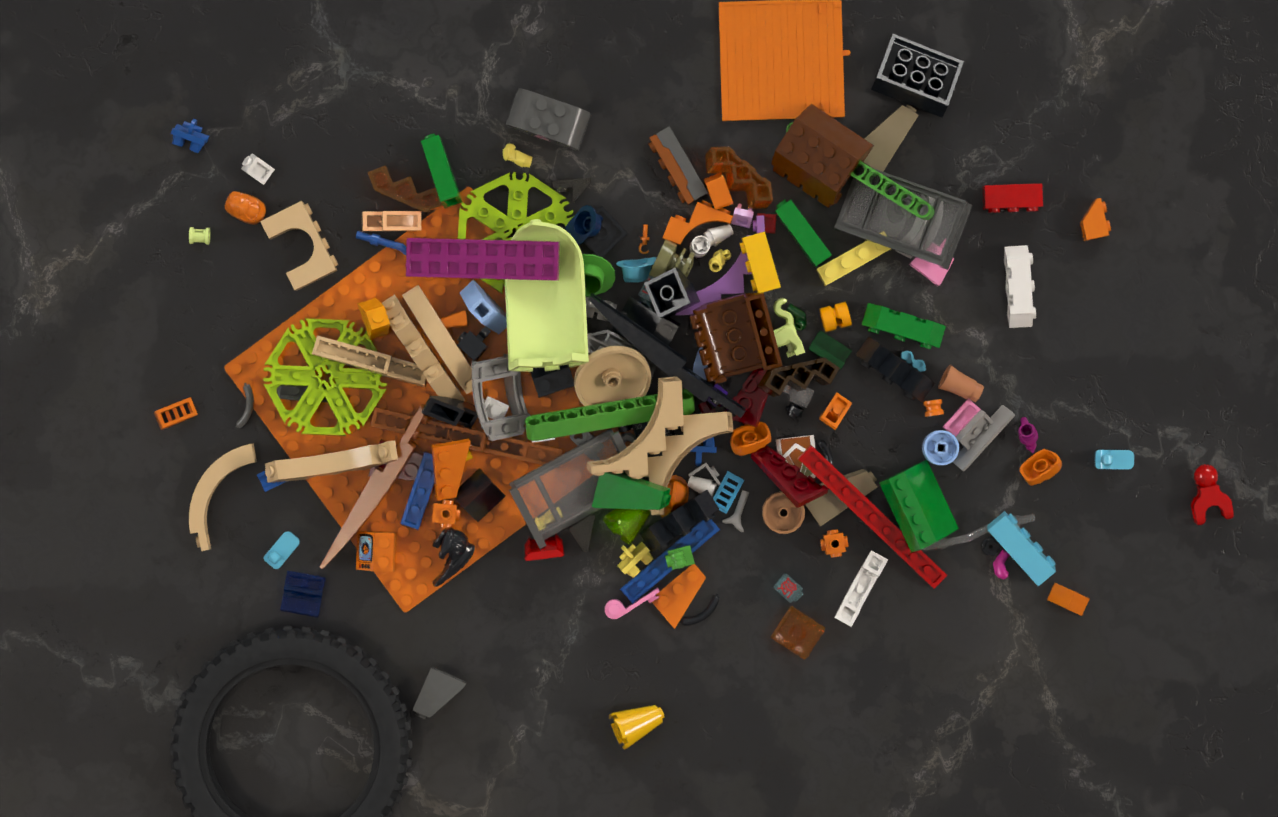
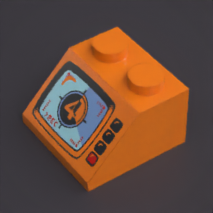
M357 531L356 570L394 572L396 533Z

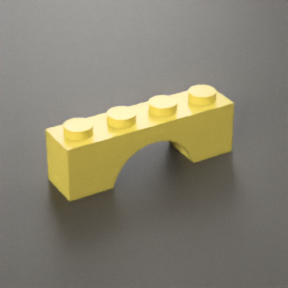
M884 231L880 233L881 235L887 236ZM867 240L817 268L816 271L824 286H827L891 250V248Z

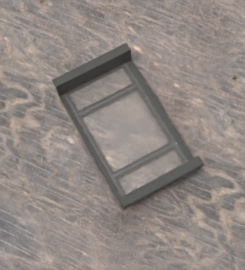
M860 166L857 168V176L863 174L864 167ZM874 169L933 206V217L929 220H922L853 177L834 230L852 234L936 264L943 269H949L972 209V204L963 199ZM874 177L872 179V185L879 184L880 177ZM891 186L888 189V195L895 194L896 187ZM907 196L904 199V204H911L912 197ZM923 206L920 209V214L926 215L928 213V206Z
M610 428L509 483L512 488L509 491L540 549L547 546L544 541L545 539L602 509L592 507L599 476H595L587 470V462L606 460L626 449L627 447L618 431L614 433Z

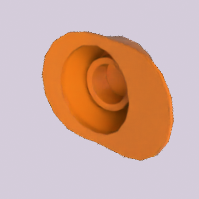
M672 475L667 488H670L669 495H671L669 505L664 508V515H660L662 518L688 502L689 487L687 482L680 476Z

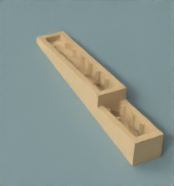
M317 335L312 355L425 388L427 379L416 363Z

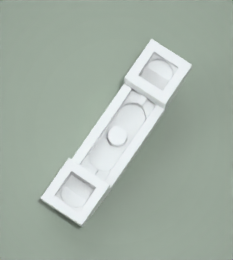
M872 550L870 551L834 618L852 627L863 603L888 559Z

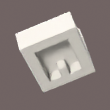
M254 154L244 159L241 168L263 185L275 170Z
M487 396V399H484L486 413L489 418L494 420L505 417L509 405Z

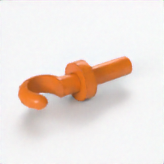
M643 224V236L640 237L642 243L638 249L642 254L649 252V250L646 252L641 251V247L647 245V240H650V237H647L648 224Z

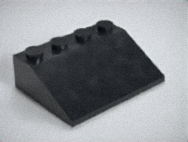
M892 34L871 90L943 118L964 61Z

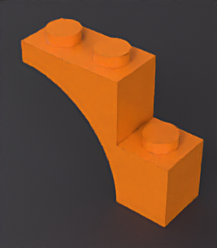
M702 200L701 203L697 202L689 223L686 222V218L676 215L675 218L671 216L662 239H667L680 246L685 236L695 227L708 222L730 224L733 216L730 215L729 210L724 208L715 210L712 208L713 204Z

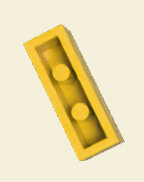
M765 231L742 238V243L739 244L742 254H746L748 259L745 265L747 272H751L753 280H750L753 291L764 293L781 288Z

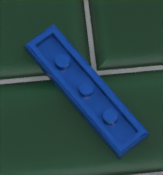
M424 452L400 523L419 530L435 483L431 453Z

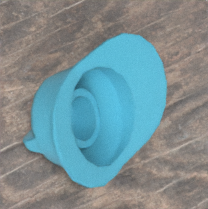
M657 257L621 260L616 265L622 268L625 282L638 283L643 282L649 277L651 266Z

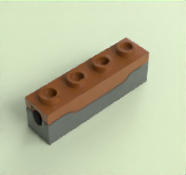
M670 126L649 138L651 141L648 143L653 153L657 152L661 158L658 162L663 170L667 169L670 176L667 178L672 186H677L680 191L677 195L682 203L686 202L689 205L708 194Z

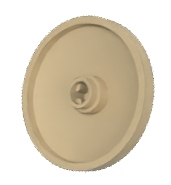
M609 346L588 355L589 362L579 365L575 373V391L578 399L584 406L642 397L647 394L651 384V371L646 359L638 351L625 346Z

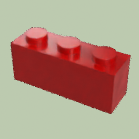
M1042 183L983 186V210H988V213H1000V209H1007V212H1019V208H1027V212L1038 211V208L1043 207Z

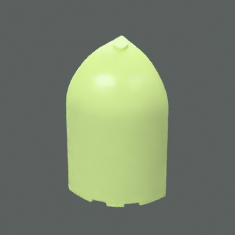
M539 219L530 220L529 223L516 231L511 241L560 242L559 281L505 279L509 371L533 372V368H545V371L560 370L562 365L569 364V367L572 368L588 363L585 276L581 250L575 239L563 228L541 222Z

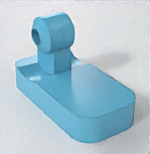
M1130 450L1095 451V467L1097 469H1131L1134 466V453Z
M290 531L284 532L265 554L264 560L274 569H279L299 546V538Z

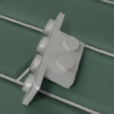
M1001 405L991 418L983 410H980L956 436V439L964 447L960 450L953 463L962 471H965L1014 418L1015 414L1004 405Z

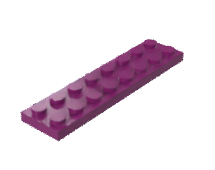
M407 238L406 277L559 281L560 242Z

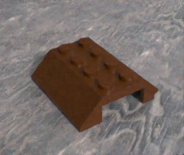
M811 104L794 120L776 148L771 164L774 166V172L783 178L788 175L787 180L798 188L803 185L802 191L813 198L819 196L817 201L829 208L831 205L837 204L842 196V193H840L842 187L859 161H865L874 145Z
M763 292L743 293L709 302L694 309V314L689 316L692 328L698 329V331L694 332L697 346L703 347V349L699 350L702 365L708 366L704 368L707 382L712 381V383L718 384L727 381L726 377L760 368L766 371L783 366Z

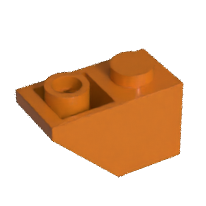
M1101 198L1093 201L1080 222L1084 241L1109 236V231H1111L1110 222L1106 220L1104 214L1107 213L1106 204L1104 201L1102 202Z

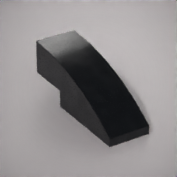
M430 396L421 411L425 415L453 426L459 424L469 429L472 428L478 418L475 405L442 396Z

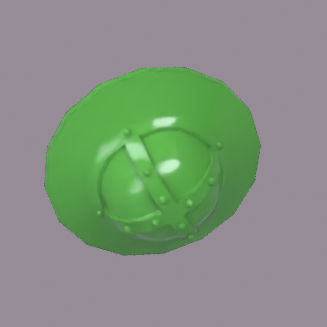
M582 254L585 296H590L591 293L598 295L609 290L615 281V270L612 265L603 257L594 254Z

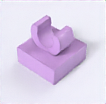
M738 204L737 208L735 207L731 224L750 228L754 213L752 207L749 206L748 210L741 209L742 204Z

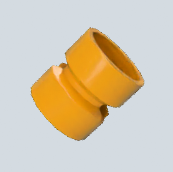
M846 302L835 304L834 308L831 306L819 308L825 332L836 330L837 326L843 328L852 325Z

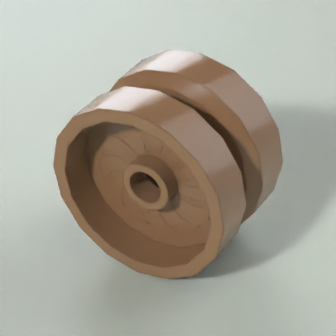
M782 491L773 493L765 500L762 506V517L764 523L772 531L779 534H788L796 531L801 526L805 518L804 506L797 508ZM782 509L787 511L786 516H781L780 511Z

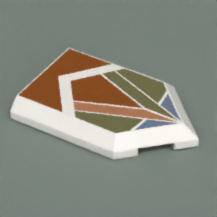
M814 435L776 439L777 453L786 458L787 463L799 467L800 472L807 477L809 475L813 478L816 477L798 460V457L810 445L815 448Z

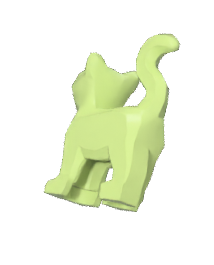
M780 298L775 301L773 308L777 316L786 319V324L773 331L777 346H787L788 351L786 354L789 358L793 355L797 356L805 353L802 341L797 335L793 316L790 312L781 309V306L787 300Z

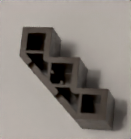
M820 358L766 371L757 387L770 396L776 397L782 394L786 385H789L796 391L806 390L812 379L822 386L829 385L840 368L826 358Z

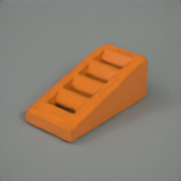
M467 310L441 318V321L446 328L467 327Z
M191 397L156 410L154 415L160 429L164 430L197 416L198 413ZM184 404H187L190 414L188 415L183 406ZM177 407L180 408L183 417L179 416L178 411L176 409ZM170 410L173 411V414L176 418L175 420H172L171 415L169 413ZM163 413H165L166 418L168 420L167 423L164 422V419L162 417Z

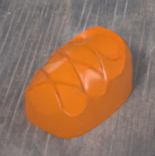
M233 191L229 194L225 203V210L230 215L247 224L255 225L259 223L266 214L265 204L258 198L246 193Z
M759 422L757 428L750 425L738 427L733 430L730 438L731 449L735 455L739 456L756 452L771 442V433L764 422Z
M1042 449L1021 465L1020 473L1024 480L1030 486H1033L1057 474L1062 467V461L1056 453Z

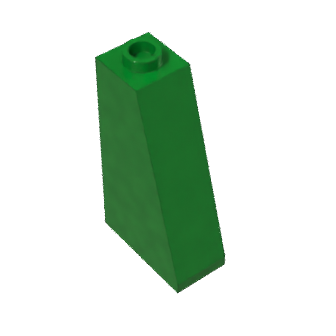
M435 134L425 136L421 143L441 204L444 208H448L462 203L463 201L441 137Z
M783 200L776 205L777 210H775V214L814 268L832 256L792 200L788 202Z
M605 472L604 475L599 476L592 507L660 510L670 503V488L643 479H632L625 473L614 474L612 472Z

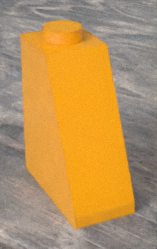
M377 298L358 303L369 339L387 335L390 322L384 305Z

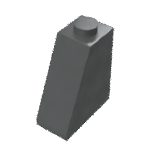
M431 667L413 707V711L416 712L415 715L423 719L432 717L460 692L467 682L435 667Z

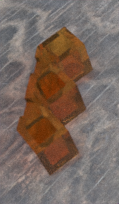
M711 147L705 155L707 173H726L729 191H746L748 209L767 208L771 204L773 195L771 182L768 179L761 177L754 167L747 161L740 159L732 148Z
M386 165L368 172L374 190L382 195L423 213H429L443 207L436 187L418 194L411 176L393 183Z

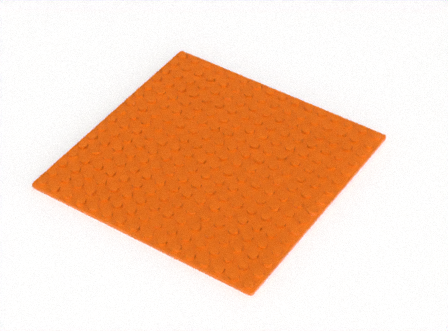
M467 187L460 192L462 201L466 205L471 204V200L467 198L468 194L476 198L474 194L470 193L473 191L471 187ZM462 203L448 208H444L442 205L421 221V231H407L397 238L395 242L402 243L407 247V238L458 239L459 208L467 211V209L461 206ZM473 217L467 220L466 239L482 240L496 233ZM385 247L226 364L224 369L245 398L244 383L250 384L254 396L253 409L290 459L377 445L381 439L384 441L395 440L396 445H398L404 434L371 427L374 410L363 427L358 420L356 421L360 425L359 430L356 429L355 425H350L349 430L351 434L348 435L345 428H343L346 436L301 434L304 426L297 433V423L293 422L290 427L287 426L291 418H288L284 424L263 385L272 384L271 382L263 381V378H270L271 373L263 371L265 367L272 368V366L265 365L287 328L289 327L290 332L294 334L291 330V325L293 324L299 330L302 328L300 320H303L306 326H308L305 318L350 320L346 328H349L350 324L354 322V332H359L361 327L364 328L360 335L362 337L365 334L366 328L358 303L377 298L382 303L395 294L431 351L465 399L464 402L475 405L473 392L471 391L466 394L402 295L419 285L440 319L467 310V327L446 328L455 343L458 344L459 341L457 339L464 331L467 333L471 331L477 336L485 327L468 310L460 292L474 279L506 313L505 286H503V294H501L479 278L406 277V255L399 250ZM391 326L387 335L371 339L377 352L415 363ZM507 327L500 334L489 329L491 333L483 340L488 348L478 358L477 362L508 354ZM316 328L313 331L316 338L318 335L337 341L340 337V331L336 328ZM295 342L287 343L278 357L280 365L308 366ZM358 345V347L366 349L364 345ZM459 348L472 367L473 359ZM345 364L343 368H356V367L349 366V365H346V364ZM579 366L570 367L573 379ZM322 371L321 381L325 380L329 384L328 378L330 374H325ZM521 372L523 398L530 416L584 407L577 397L574 386L539 398L531 373ZM381 376L380 382L387 383V386L378 387L386 389L375 408L415 416L419 407L423 404L425 405L430 396L438 395L428 381H426L424 388L387 376ZM504 377L482 382L484 399H487V396L509 405ZM343 388L355 412L362 413L373 396L372 391L369 389ZM280 399L287 410H293L299 402L297 400ZM328 402L320 403L310 419L312 426L335 427L337 425V419ZM510 406L505 417L512 416ZM430 416L428 418L429 420L446 423ZM477 418L471 429L484 432L479 418ZM618 427L611 428L614 433L619 432ZM526 429L522 435L509 437L532 443L527 438ZM608 429L591 431L590 433L596 437ZM631 429V430H629V431L619 432V433H620V435H622V434H624V433H632V434H634V431ZM581 433L575 434L574 438H582L583 436ZM570 435L556 437L555 440L534 442L535 444L563 450L562 454L577 447L571 440ZM417 437L415 441L411 440L417 444L414 451L424 454V452L432 454L431 445L442 443ZM611 439L602 442L605 447L597 455L600 460H606L618 454ZM630 441L625 442L626 447L632 444ZM469 449L473 458L465 462L459 487L480 468L506 496L479 522L464 510L455 498L445 499L454 501V505H458L457 509H461L460 521H456L455 525L451 524V527L463 532L468 537V542L475 545V550L462 569L437 587L433 586L432 581L443 571L444 564H446V560L449 557V553H447L444 559H440L439 552L441 546L436 548L432 545L446 528L440 527V523L432 522L434 503H442V500L438 501L436 499L434 483L419 530L400 524L415 480L396 479L380 504L358 531L396 533L395 571H374V573L403 612L411 610L526 525L509 491L512 489L509 483L542 465ZM582 453L560 465L559 469L555 468L540 476L553 504L593 475L587 470V462L594 461L593 459L591 460ZM371 468L346 471L336 475L316 476L306 480L341 528L370 479L368 475ZM535 480L518 488L533 519L549 508ZM447 510L444 511L445 517L450 516V513ZM357 533L351 539V542L354 544L356 548Z

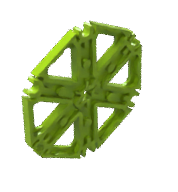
M513 172L512 180L509 177L510 173H507L471 191L470 193L474 194L476 198L472 195H467V198L471 200V204L466 205L462 202L461 206L467 209V211L459 208L458 239H466V223L471 217L496 232L482 240H511L512 237L508 239L507 237L513 233V229L517 231L533 219H539L541 222L554 225L562 223L566 227L573 218H567V216L572 215L573 210L569 212L564 211V206L568 205L569 202L565 201L562 204L559 202L566 198L531 174H529L527 182L525 181L527 178L526 173H523L521 180L516 179V172ZM501 185L507 186L509 189L507 216L485 202L484 194ZM535 187L551 197V206L527 217L528 190ZM480 279L503 294L505 279Z
M305 318L308 326H306L303 320H300L302 328L298 330L292 324L291 330L294 332L292 334L288 327L266 361L265 365L272 366V368L265 367L263 371L270 372L271 377L263 378V381L271 382L272 384L263 385L284 424L288 418H291L287 424L288 427L293 422L298 424L297 433L304 426L301 434L346 436L343 428H345L346 433L349 435L351 434L349 430L350 425H355L357 430L360 429L359 423L356 422L357 420L361 423L362 427L364 426L386 389L378 387H386L387 383L380 382V377L383 375L363 369L343 368L345 365L343 363L312 355L316 341L313 331L316 328H336L340 331V337L337 341L354 346L364 345L366 349L376 352L377 350L372 340L369 339L367 331H365L362 337L360 336L364 328L361 327L359 332H354V322L350 324L349 328H346L350 320ZM295 342L308 366L280 365L278 357L287 343ZM322 371L325 374H330L328 378L329 384L325 380L321 381ZM281 385L308 386L293 410L285 409L277 394V388ZM343 388L369 389L372 391L373 396L362 413L355 412ZM324 397L337 419L335 427H314L310 423L311 417Z

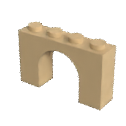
M303 201L260 221L269 239H273L293 229L304 230L311 236L314 251L309 261L286 273L295 291L338 271L336 268L338 262L334 255L330 256L327 250L330 246L326 238H321L319 234L321 228L317 221L313 222L310 216L313 212L309 204H304Z

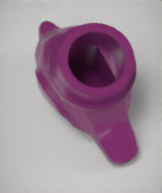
M1022 417L1020 419L1021 426L1018 430L1019 440L1025 445L1027 450L1034 453L1037 446L1038 433L1035 426L1029 423L1026 417Z

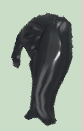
M452 527L445 528L432 544L436 548L441 546L439 552L440 559H444L445 555L449 553L443 571L432 581L433 586L437 587L455 575L465 566L475 550V545L468 542V537L463 532Z

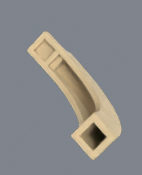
M415 286L402 296L466 394L472 391L471 365L449 334L420 286Z
M254 443L233 449L217 459L206 470L195 488L190 503L189 528L190 534L198 532L196 543L198 548L201 547V551L211 549L207 528V511L210 499L216 487L227 475L242 466L257 462Z

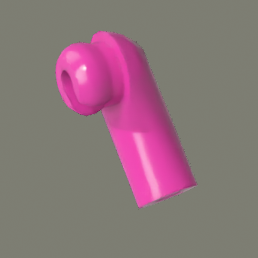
M1001 550L993 562L995 575L1001 579H1006L1009 575V572L1006 571L1005 562L1010 554L1004 550Z

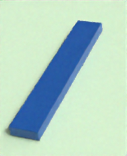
M712 519L706 523L704 520L697 523L691 528L692 532L678 539L620 589L632 604L672 571V567L668 568L665 555H668V550L690 545L693 553L720 530Z

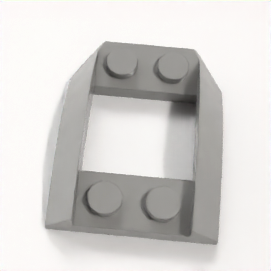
M508 354L478 362L472 360L473 399L481 427L490 441L522 435L526 429L524 426L525 419L530 414L527 412L523 398L521 372L509 371ZM504 377L506 395L512 416L489 420L484 405L482 382Z

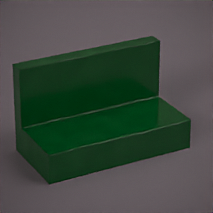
M821 330L808 348L809 351L820 358H826L838 366L839 370L842 369L852 350Z

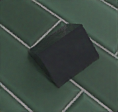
M479 468L459 487L455 499L464 510L479 522L506 495Z

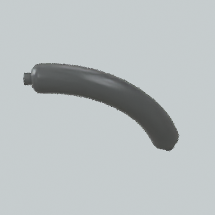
M244 383L243 386L246 395V408L242 417L236 422V428H242L249 420L253 411V391L250 384Z

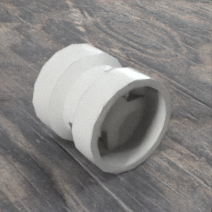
M697 236L690 243L689 251L695 253L694 257L701 258L709 251L710 241L705 236Z

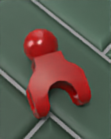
M1209 464L1199 466L1194 473V480L1198 485L1197 495L1191 502L1194 522L1197 526L1203 525L1206 522V511L1213 505L1219 506L1221 515L1225 519H1232L1234 516L1232 501L1229 496L1220 491L1219 484L1216 483L1218 480L1217 470Z

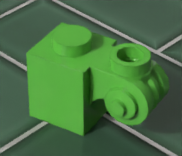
M690 545L668 550V555H665L668 568L672 567V570L695 564Z

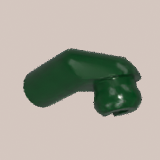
M790 303L786 311L794 316L795 329L802 331L807 325L806 314Z

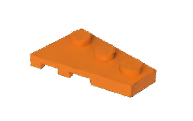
M695 564L690 565L656 594V597L659 596V598L652 602L674 629L706 579V576Z

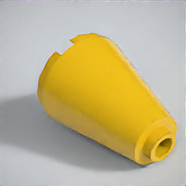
M656 705L613 712L609 714V719L613 718L614 720L611 726L619 744H624L623 749H627L663 723L662 719L665 716L661 707L657 708Z

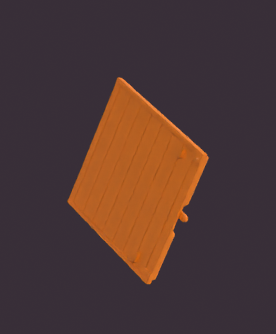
M841 0L719 2L722 121L796 119L811 104L832 118L845 117L843 56H849L851 52L850 50H843Z

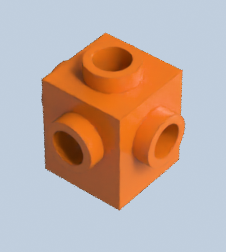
M442 500V503H434L432 522L440 523V527L450 528L451 524L455 525L456 521H460L461 509H457L458 505H454V501ZM445 510L449 511V517L444 516Z
M838 529L828 530L827 534L823 535V539L820 540L821 550L825 551L827 555L830 554L831 558L842 556V552H846L845 547H849L847 536H843V532H838ZM833 540L838 541L837 547H832L831 543Z

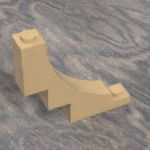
M394 440L329 454L275 460L265 464V474L268 483L307 480L316 476L366 470L398 460L396 443Z

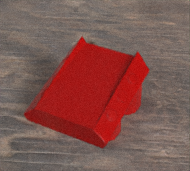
M555 534L554 537L545 539L544 541L547 546L540 549L535 539L529 537L525 543V561L564 556L563 540Z

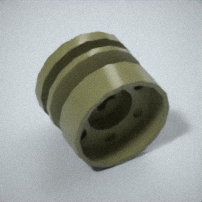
M666 239L649 275L655 278L677 267L688 277L693 266L695 253L691 251L688 259L684 258L683 256L687 249L684 248L678 255L675 253L677 244Z

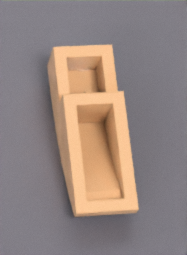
M421 211L362 212V232L421 231Z

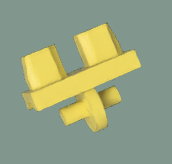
M643 542L637 546L632 544L628 549L623 545L621 549L624 552L619 556L622 561L617 566L624 574L627 573L634 578L640 572L636 564L641 560L647 565L653 560V557Z

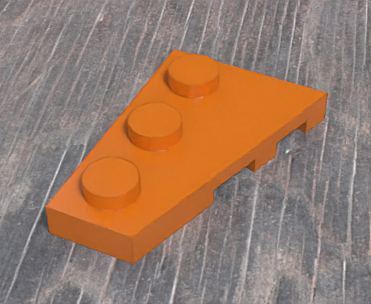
M469 439L431 445L435 494L438 501L457 497L471 443Z

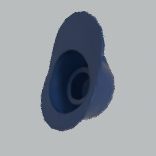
M585 205L568 222L565 230L575 239L579 246L588 237L596 236L599 233L603 217L597 214L592 206Z

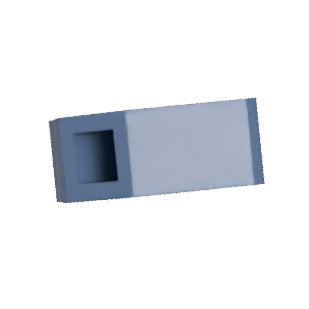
M473 279L460 292V295L468 310L481 324L500 334L507 327L506 313Z

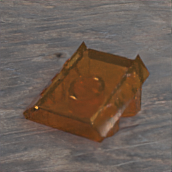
M790 606L771 635V638L805 660L810 656L811 651L824 634L825 627L793 606Z

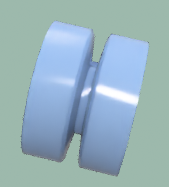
M936 430L924 438L922 452L930 463L947 465L956 459L959 452V443L952 433ZM939 444L943 445V451L937 450Z

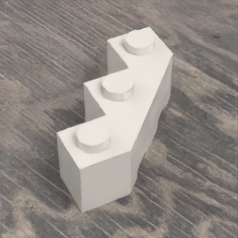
M1028 245L1004 248L1005 289L1008 299L1007 318L1009 328L1032 327L1033 319H1036V308L1033 307L1032 292L1035 290L1034 280H1031L1030 266L1033 264V255L1029 253Z

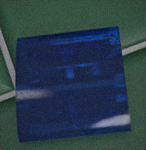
M287 571L280 610L319 617L325 577Z

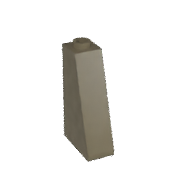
M902 105L872 131L865 140L873 144L874 147L863 163L883 172L919 116L916 114L917 110L909 105L906 107Z
M865 469L843 475L864 496L877 488L874 483L877 479L871 471L867 472ZM828 489L827 494L805 504L820 526L848 508L830 489Z

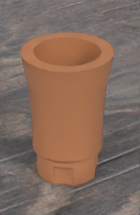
M949 365L942 375L938 389L977 402L984 386L961 373L952 365Z

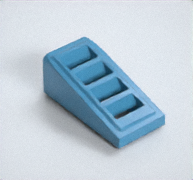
M727 471L713 497L719 510L727 514L744 482L743 479ZM727 479H732L733 481L737 482L738 485L735 486L727 482ZM724 485H727L728 487L734 489V492L731 493L730 491L724 489ZM721 491H722L723 493H725V494H727V495H729V496H731V497H730V499L728 500V499H726L725 497H723V496H721V495H719V494H720ZM717 498L726 502L727 505L723 506L716 502Z

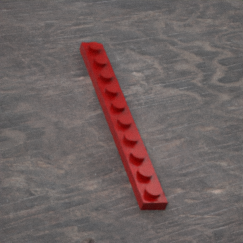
M812 445L798 457V460L931 587L935 589L947 576L922 550L911 553L902 531Z

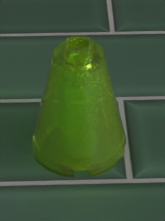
M614 509L603 517V521L614 534L617 533L619 536H622L620 538L621 541L630 545L651 512L644 509Z

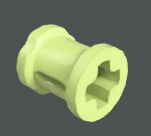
M190 227L189 244L198 242L209 245L210 228L194 229V227Z

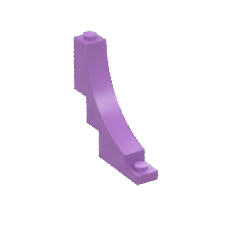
M764 215L756 216V220H752L753 232H756V234L765 231ZM741 252L734 265L722 278L707 288L696 292L700 300L699 303L675 314V316L693 315L694 309L706 303L721 300V295L743 294V275L752 274L751 272L748 273L745 262L748 261L746 254Z

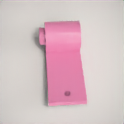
M657 587L626 608L620 600L611 599L605 605V613L611 619H618L646 600L651 603L659 598V596L656 597V594L660 590Z

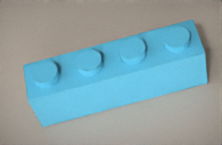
M1004 511L987 525V529L1028 576L1040 586L1056 572L1054 566L1056 563L1049 555L1046 557L1042 553L1043 548L1039 543L1031 541L1029 538L1031 535L1024 527L1021 529L1016 524L1018 523L1017 519L1011 513L1008 515Z

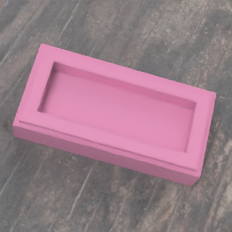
M967 399L945 423L943 428L956 437L981 409L970 399Z

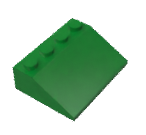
M927 459L879 482L911 553L922 550L959 529Z

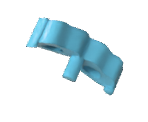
M911 351L900 353L901 359L911 364L914 369H917L919 372L926 370L924 361L915 360Z

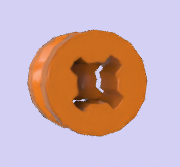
M942 399L923 402V406L926 407L925 417L944 414V410L941 409Z

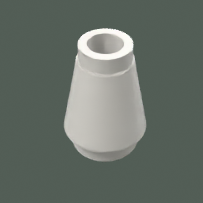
M730 224L709 228L704 232V236L710 241V246H717L734 234Z
M691 476L687 486L699 494L708 490L713 497L717 483H714V480Z

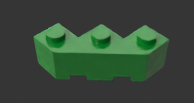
M868 303L862 325L869 327L868 331L876 334H879L880 331L895 335L894 339L903 342L906 339L914 340L921 343L920 347L930 350L932 346L940 348L946 328L942 324Z

